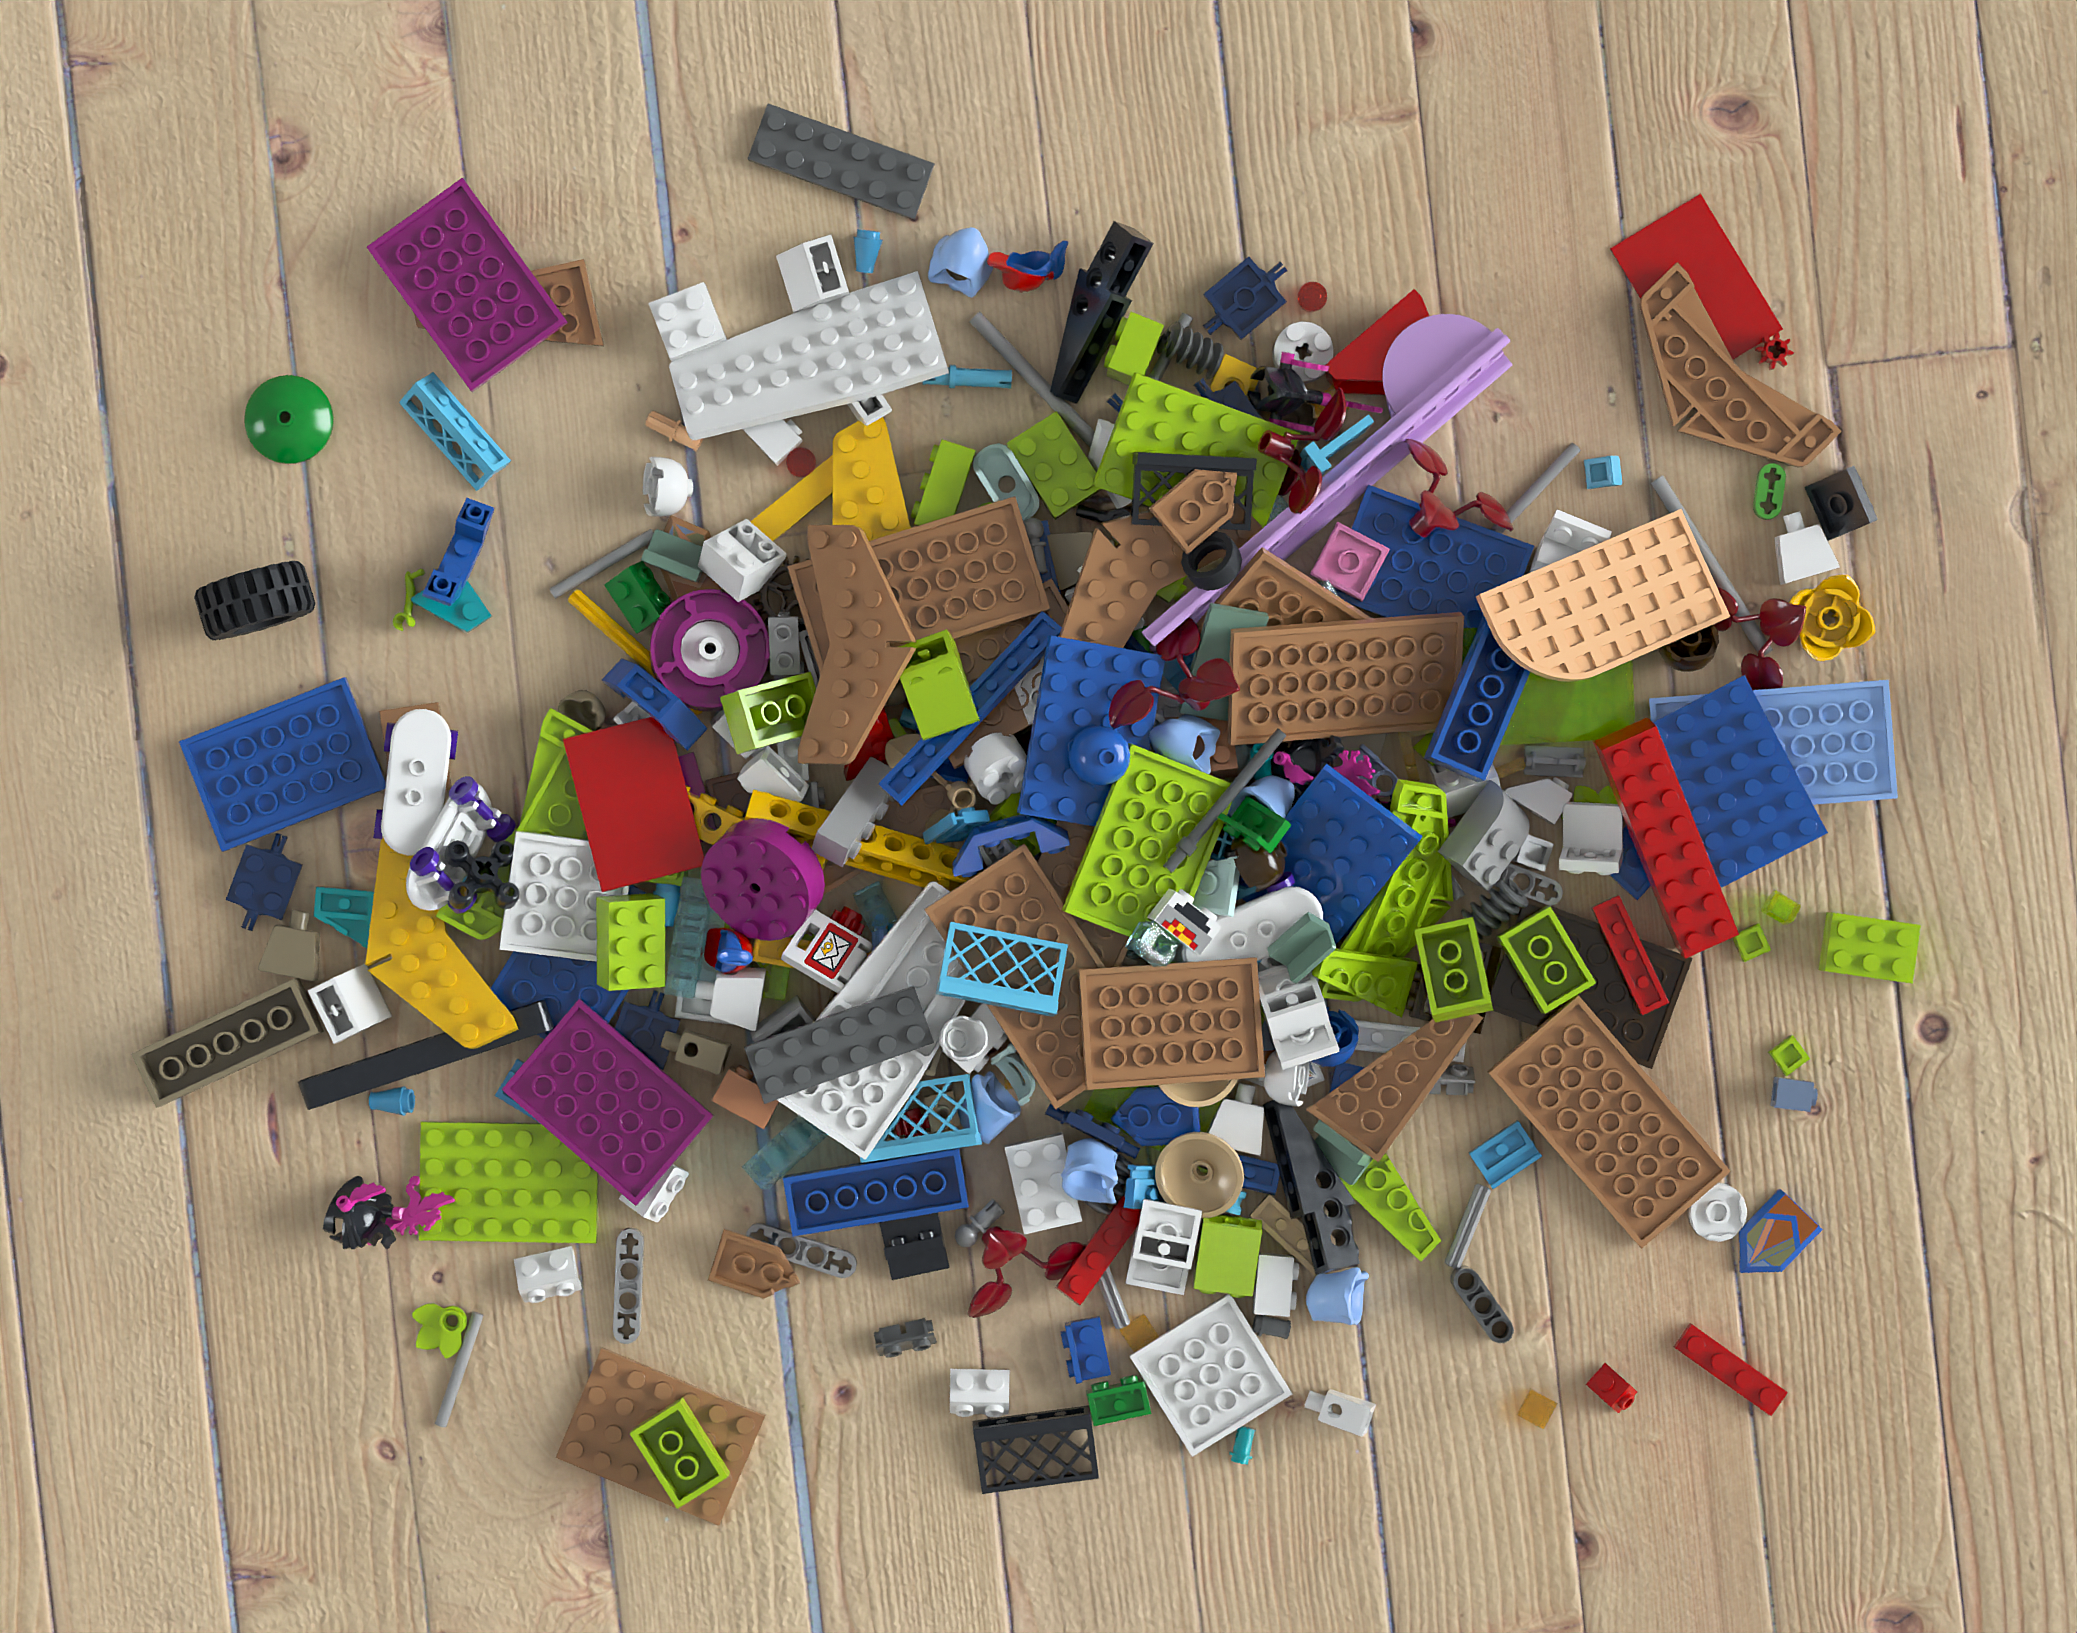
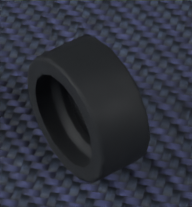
M1214 531L1190 553L1186 554L1183 551L1181 564L1184 572L1197 588L1210 591L1218 590L1236 578L1241 569L1242 557L1240 550L1227 534ZM1215 550H1226V556L1216 568L1207 572L1197 571L1200 561L1208 553Z

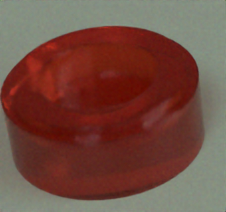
M1317 282L1304 284L1297 295L1298 304L1307 312L1321 310L1327 301L1326 289Z
M796 448L787 456V468L792 475L804 478L816 468V458L809 449Z

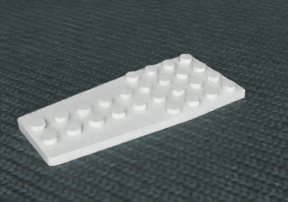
M918 271L850 292V295L803 309L672 361L669 369L686 431L690 439L707 438L865 400L948 374L949 370Z
M931 881L925 886L847 981L843 989L838 992L816 1019L825 1018L914 986L934 1043L777 1099L783 1105L865 1160L919 1083L940 1046L941 1029L948 1020L958 1015L966 1001L936 995L946 942L924 909L950 891L935 881ZM957 959L949 963L947 976L960 978L966 974Z

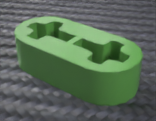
M1775 463L1763 466L1757 474L1753 510L1755 515L1763 520H1770L1776 517L1782 508L1786 473L1780 465ZM1773 469L1774 475L1779 476V480L1772 483V489L1770 490L1768 489L1769 480L1764 478V474L1769 473ZM1767 494H1771L1770 504L1775 505V509L1765 514V509L1760 508V503L1766 501Z

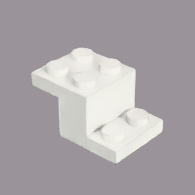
M1556 510L1537 547L1529 573L1609 540L1612 532Z
M1284 964L1258 972L1260 1002L1282 1070L1340 1052L1316 977L1311 975V971L1295 984L1290 980L1287 966Z
M1143 1199L1125 1283L1184 1295L1189 1269L1191 1270L1202 1210Z

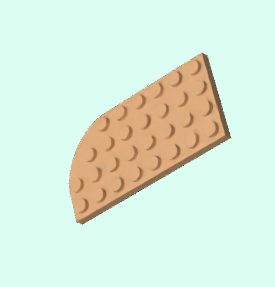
M1682 509L1476 596L1494 639L1513 661L1541 677L1567 682L1592 678L1730 617Z

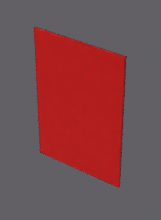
M1701 193L1610 248L1640 299L1678 262L1690 276L1696 293L1733 360L1762 343L1761 338L1766 335L1770 338L1775 333L1783 330Z
M647 717L563 739L602 892L702 867L704 854L674 739L666 734L658 721L653 717Z

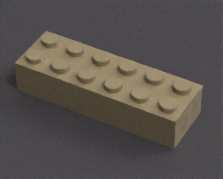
M295 978L132 1053V1057L157 1108L324 1032L301 980Z

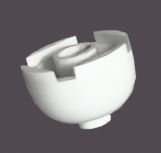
M650 457L649 459L652 463H646L643 476V495L648 494L650 503L644 504L646 513L649 516H670L677 513L685 505L687 497L692 496V479H688L687 473L680 463L669 458Z
M1275 1050L1268 1057L1266 1064H1264L1265 1077L1259 1078L1260 1082H1264L1266 1092L1276 1102L1289 1106H1300L1303 1101L1298 1100L1299 1096L1307 1092L1309 1062L1282 1070Z

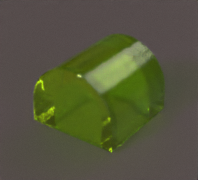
M1774 890L1767 898L1761 910L1779 923L1787 925L1794 921L1801 905L1779 891Z

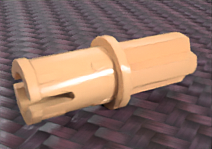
M651 411L647 417L645 425L669 437L670 442L675 440L697 452L703 441V438L698 440L690 439L686 427L681 424V420L676 422L656 411Z

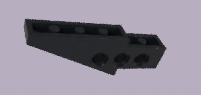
M1113 221L1089 269L1080 268L1078 271L1050 392L1058 398L1078 403L1111 342L1122 317H1124L1132 302L1126 295L1154 244L1135 228Z
M1275 1100L1263 1104L1291 1219L1302 1218L1315 1274L1347 1269L1360 1264L1358 1258L1359 1249L1354 1242L1351 1231L1352 1221L1346 1211V1207L1355 1204L1353 1197L1293 1107L1278 1103ZM1316 1177L1320 1180L1321 1187L1317 1185ZM1323 1206L1327 1208L1328 1216L1324 1213ZM1331 1235L1335 1238V1245L1331 1241Z

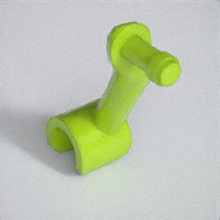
M420 568L413 573L407 571L405 574L406 597L403 613H397L393 618V626L400 631L404 630L402 623L405 619L409 626L413 627L415 625V619L411 616L414 605L411 598L416 594L414 578L423 576L425 574L424 569Z

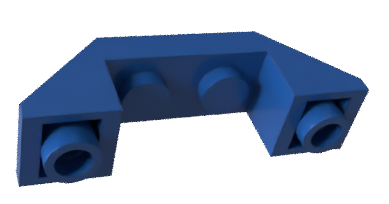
M466 498L457 517L452 540L438 570H433L422 596L451 606L460 597L483 547L494 513V507Z
M621 658L602 679L607 686L623 699L627 696L658 721L666 734L687 751L707 730V727L677 696L633 662Z
M1024 814L973 827L953 861L954 877L959 875L963 878L971 877L983 869V859L979 846L984 845L985 848L994 847L1000 844L1001 840L1011 837L1014 840L1028 837L1030 832L1035 831L1041 853L1048 851L1049 854H1055L1065 850V847L1070 845L1068 831L1042 817Z

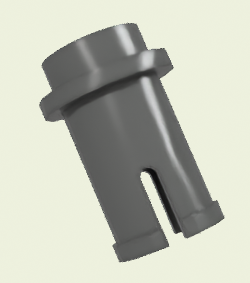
M1257 1314L1252 1325V1330L1258 1336L1266 1334L1288 1339L1291 1329L1290 1320L1286 1321Z

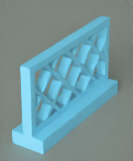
M1367 415L1322 449H1319L1314 441L1306 446L1299 454L1302 458L1301 466L1307 472L1311 466H1315L1320 469L1323 476L1331 467L1328 459L1365 433L1374 422L1371 416Z
M950 922L936 995L1053 1017L1057 1014L1058 998L1068 944ZM955 930L967 932L974 943L959 951L953 942ZM974 934H979V935H984V936L977 940V938L975 937ZM987 937L997 938L1003 949L991 957L988 956L980 944ZM1004 940H1009L1013 942L1009 945H1006ZM1018 942L1025 943L1032 952V955L1020 963L1009 949ZM1032 945L1040 946L1042 948L1036 951ZM977 946L986 960L972 969L962 954ZM1047 948L1060 950L1058 963L1048 969L1039 953ZM951 949L956 953L952 958H950ZM1005 951L1015 966L1001 975L992 960ZM959 957L968 972L960 978L947 976L949 963ZM1035 957L1044 972L1030 980L1021 966ZM987 963L998 977L989 984L982 983L974 973ZM1057 967L1056 975L1054 978L1050 971ZM1016 969L1019 970L1027 982L1020 989L1010 988L1004 977ZM1047 974L1054 984L1052 996L1040 994L1033 983ZM971 975L974 981L966 980L965 978ZM998 981H1001L1004 987L997 986L994 984ZM1030 986L1033 992L1023 990Z
M970 1074L920 1081L915 1087L917 1088L913 1095L909 1096L908 1102L898 1112V1116L890 1127L886 1129L885 1134L875 1145L866 1160L860 1157L861 1163L982 1145L981 1134L978 1133ZM963 1081L965 1094L957 1102L945 1092L953 1082ZM945 1084L942 1090L935 1085ZM930 1086L939 1093L930 1107L916 1098L923 1087ZM942 1096L955 1105L947 1119L933 1110ZM965 1100L967 1104V1109L962 1106ZM913 1101L927 1110L917 1124L904 1115ZM959 1109L968 1115L970 1128L959 1130L950 1123ZM930 1113L943 1122L940 1129L934 1134L928 1133L921 1127ZM901 1118L914 1127L910 1135L902 1139L892 1132ZM946 1126H948L949 1128H951V1129L953 1130V1131L943 1132L944 1129L946 1128ZM917 1131H920L922 1134H924L922 1136L914 1137ZM889 1135L896 1139L885 1141Z

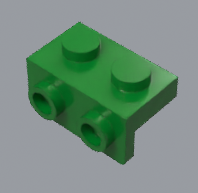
M643 561L627 567L604 585L636 634L644 631L656 622L663 611L671 604L669 596L661 589L654 578L653 572Z
M1248 796L1245 797L1231 818L1222 812L1218 816L1225 824L1223 830L1235 839L1243 836V842L1255 851L1262 848L1270 854L1291 827V824L1285 818Z
M1130 1375L1120 1378L1121 1383L1109 1385L1108 1381L1092 1384V1389L1086 1390L1093 1425L1098 1426L1152 1414L1144 1379H1138L1137 1375Z

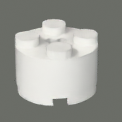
M1297 322L1289 325L1279 334L1273 346L1272 358L1275 368L1280 367L1282 352L1295 354V360L1320 365L1327 364L1333 358L1331 337L1323 328L1314 323ZM1302 346L1306 347L1307 353L1310 356L1300 360L1299 353L1295 352V349L1300 350ZM1292 365V369L1300 376L1304 384L1314 382L1325 374V371Z
M1001 732L984 736L971 747L973 752L969 758L966 755L964 759V767L981 796L988 799L991 804L1003 802L1012 793H1019L1022 788L1027 755L1016 737L1009 734L1010 737L1003 736Z

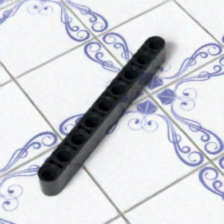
M544 999L509 1010L519 1030L475 1049L462 1046L446 1032L300 1080L298 1084L307 1110L551 1030L555 1027L546 1001Z

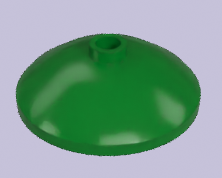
M283 375L267 380L253 392L246 405L244 423L247 436L259 453L278 463L296 464L313 458L325 447L332 434L334 416L330 401L320 387L303 377ZM285 412H288L291 416L287 423L281 421V415Z

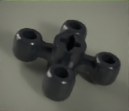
M456 840L447 846L444 854L445 861L452 867H461L467 876L464 882L453 885L449 892L448 900L452 907L465 909L472 902L474 893L481 894L487 891L494 895L496 904L502 909H511L516 905L520 895L518 887L510 882H502L497 874L499 868L507 867L512 862L514 846L510 842L499 841L493 846L489 857L481 856L476 859L470 855L467 844L462 841Z

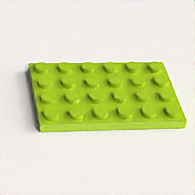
M1134 372L1092 485L1132 500L1133 452L1256 458L1251 515L1264 528L1288 466L1283 462L1258 451L1259 440L1267 430L1281 436L1285 432L1299 435L1301 433ZM1291 440V444L1296 447L1298 440ZM1141 471V485L1149 492L1160 482V479L1153 471ZM1159 472V473H1160L1163 477H1165L1169 472ZM1176 472L1167 482L1173 488L1185 476L1183 473ZM1237 476L1234 492L1236 496L1245 489L1246 476ZM1163 484L1151 496L1157 501L1169 490ZM1140 490L1141 499L1145 494ZM1243 496V497L1240 499V501H1241L1243 504H1244V501H1245V496ZM1148 498L1142 503L1148 506L1153 505Z
M1128 743L1130 751L1129 767L1120 779L1112 783L1062 911L1172 953L1177 940L1149 919L1148 915L1169 888L1176 892L1182 889L1194 898L1224 823L1218 818L1196 844L1197 849L1190 857L1186 856L1173 873L1166 870L1163 865L1177 849V843L1183 836L1187 837L1231 783ZM1232 802L1224 810L1223 814H1228Z
M421 1122L419 1194L423 1200L424 1197H429L432 1193L439 1194L444 1192L445 1195L452 1196L455 1201L438 1208L441 1211L439 1215L442 1218L437 1220L429 1231L423 1230L426 1225L422 1227L419 1224L420 1241L597 1243L598 1173L542 1124Z

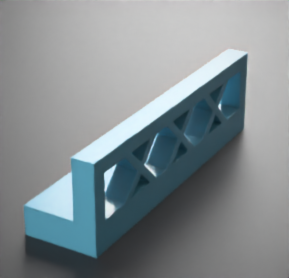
M434 372L417 381L400 400V405L476 491L481 489L494 474L510 463L511 460ZM414 396L422 402L423 410H419L411 401ZM433 419L442 425L443 433L438 432L434 428ZM452 441L457 442L461 447L462 455L457 454L453 449ZM472 464H476L484 473L480 479L472 471Z

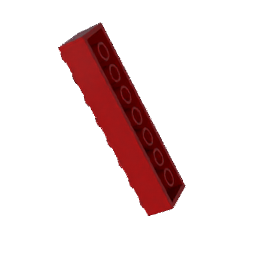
M1646 717L1593 741L1676 949L1686 959L1739 935L1657 726Z

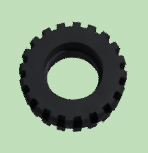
M299 561L281 562L234 574L233 576L225 577L200 587L196 590L194 596L205 635L210 640H223L246 635L295 620L314 611L316 604L305 567Z

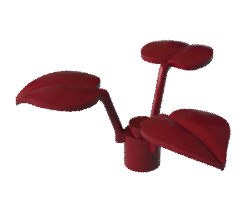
M1339 387L1315 423L1314 432L1316 434L1299 435L1285 432L1281 436L1267 430L1259 440L1258 451L1283 462L1288 466L1278 495L1285 496L1290 492L1288 504L1291 512L1294 514H1301L1316 499L1322 484V474L1320 469L1315 466H1311L1306 473L1300 468L1302 458L1299 454L1301 452L1295 449L1294 445L1291 444V440L1319 441L1322 438L1325 441H1329L1338 433L1346 416L1345 396L1343 390Z
M1412 439L1404 441L1407 443L1408 449L1416 463L1427 472L1432 473L1434 478L1429 490H1424L1420 494L1421 503L1419 507L1421 509L1409 520L1411 528L1418 535L1427 537L1435 527L1456 530L1459 527L1456 516L1473 507L1480 508L1483 516L1492 523L1509 531L1514 530L1510 518L1502 505L1486 493L1479 492L1476 495L1477 500L1453 512L1444 506L1438 497L1433 494L1441 479V475L1446 476L1448 474L1443 459L1435 450L1422 442Z
M1717 587L1730 615L1729 618L1714 624L1717 631L1723 632L1728 630L1732 625V621L1740 623L1760 619L1761 631L1769 636V639L1758 651V656L1748 653L1743 657L1741 663L1742 676L1745 675L1752 690L1782 688L1783 672L1781 667L1773 658L1764 657V653L1773 642L1778 646L1785 647L1796 641L1804 624L1806 606L1772 598L1761 605L1759 614L1737 617L1735 616L1738 611L1736 600L1730 593Z
M1188 617L1156 645V652L1158 655H1161V659L1172 661L1177 658L1179 665L1187 676L1179 684V695L1154 686L1146 688L1141 680L1130 681L1116 692L1109 708L1110 726L1116 729L1120 726L1134 724L1146 717L1154 703V697L1151 693L1171 698L1179 704L1186 702L1193 710L1201 711L1211 701L1240 691V687L1234 677L1231 666L1222 658L1206 661L1198 668L1196 676L1191 674L1183 660V656L1190 655L1197 650L1200 643V630L1195 621Z
M1000 1226L991 1227L983 1234L981 1239L986 1246L982 1255V1264L987 1269H995L997 1280L996 1282L985 1283L976 1292L970 1303L968 1316L976 1318L989 1315L1001 1309L1008 1302L1012 1294V1287L1008 1283H1003L1004 1278L1000 1267L1011 1261L1013 1257L1021 1253L1042 1269H1046L1044 1276L1047 1280L1062 1279L1086 1244L1080 1242L1064 1243L1050 1254L1048 1262H1042L1025 1250L1027 1239L1022 1233L1003 1230Z

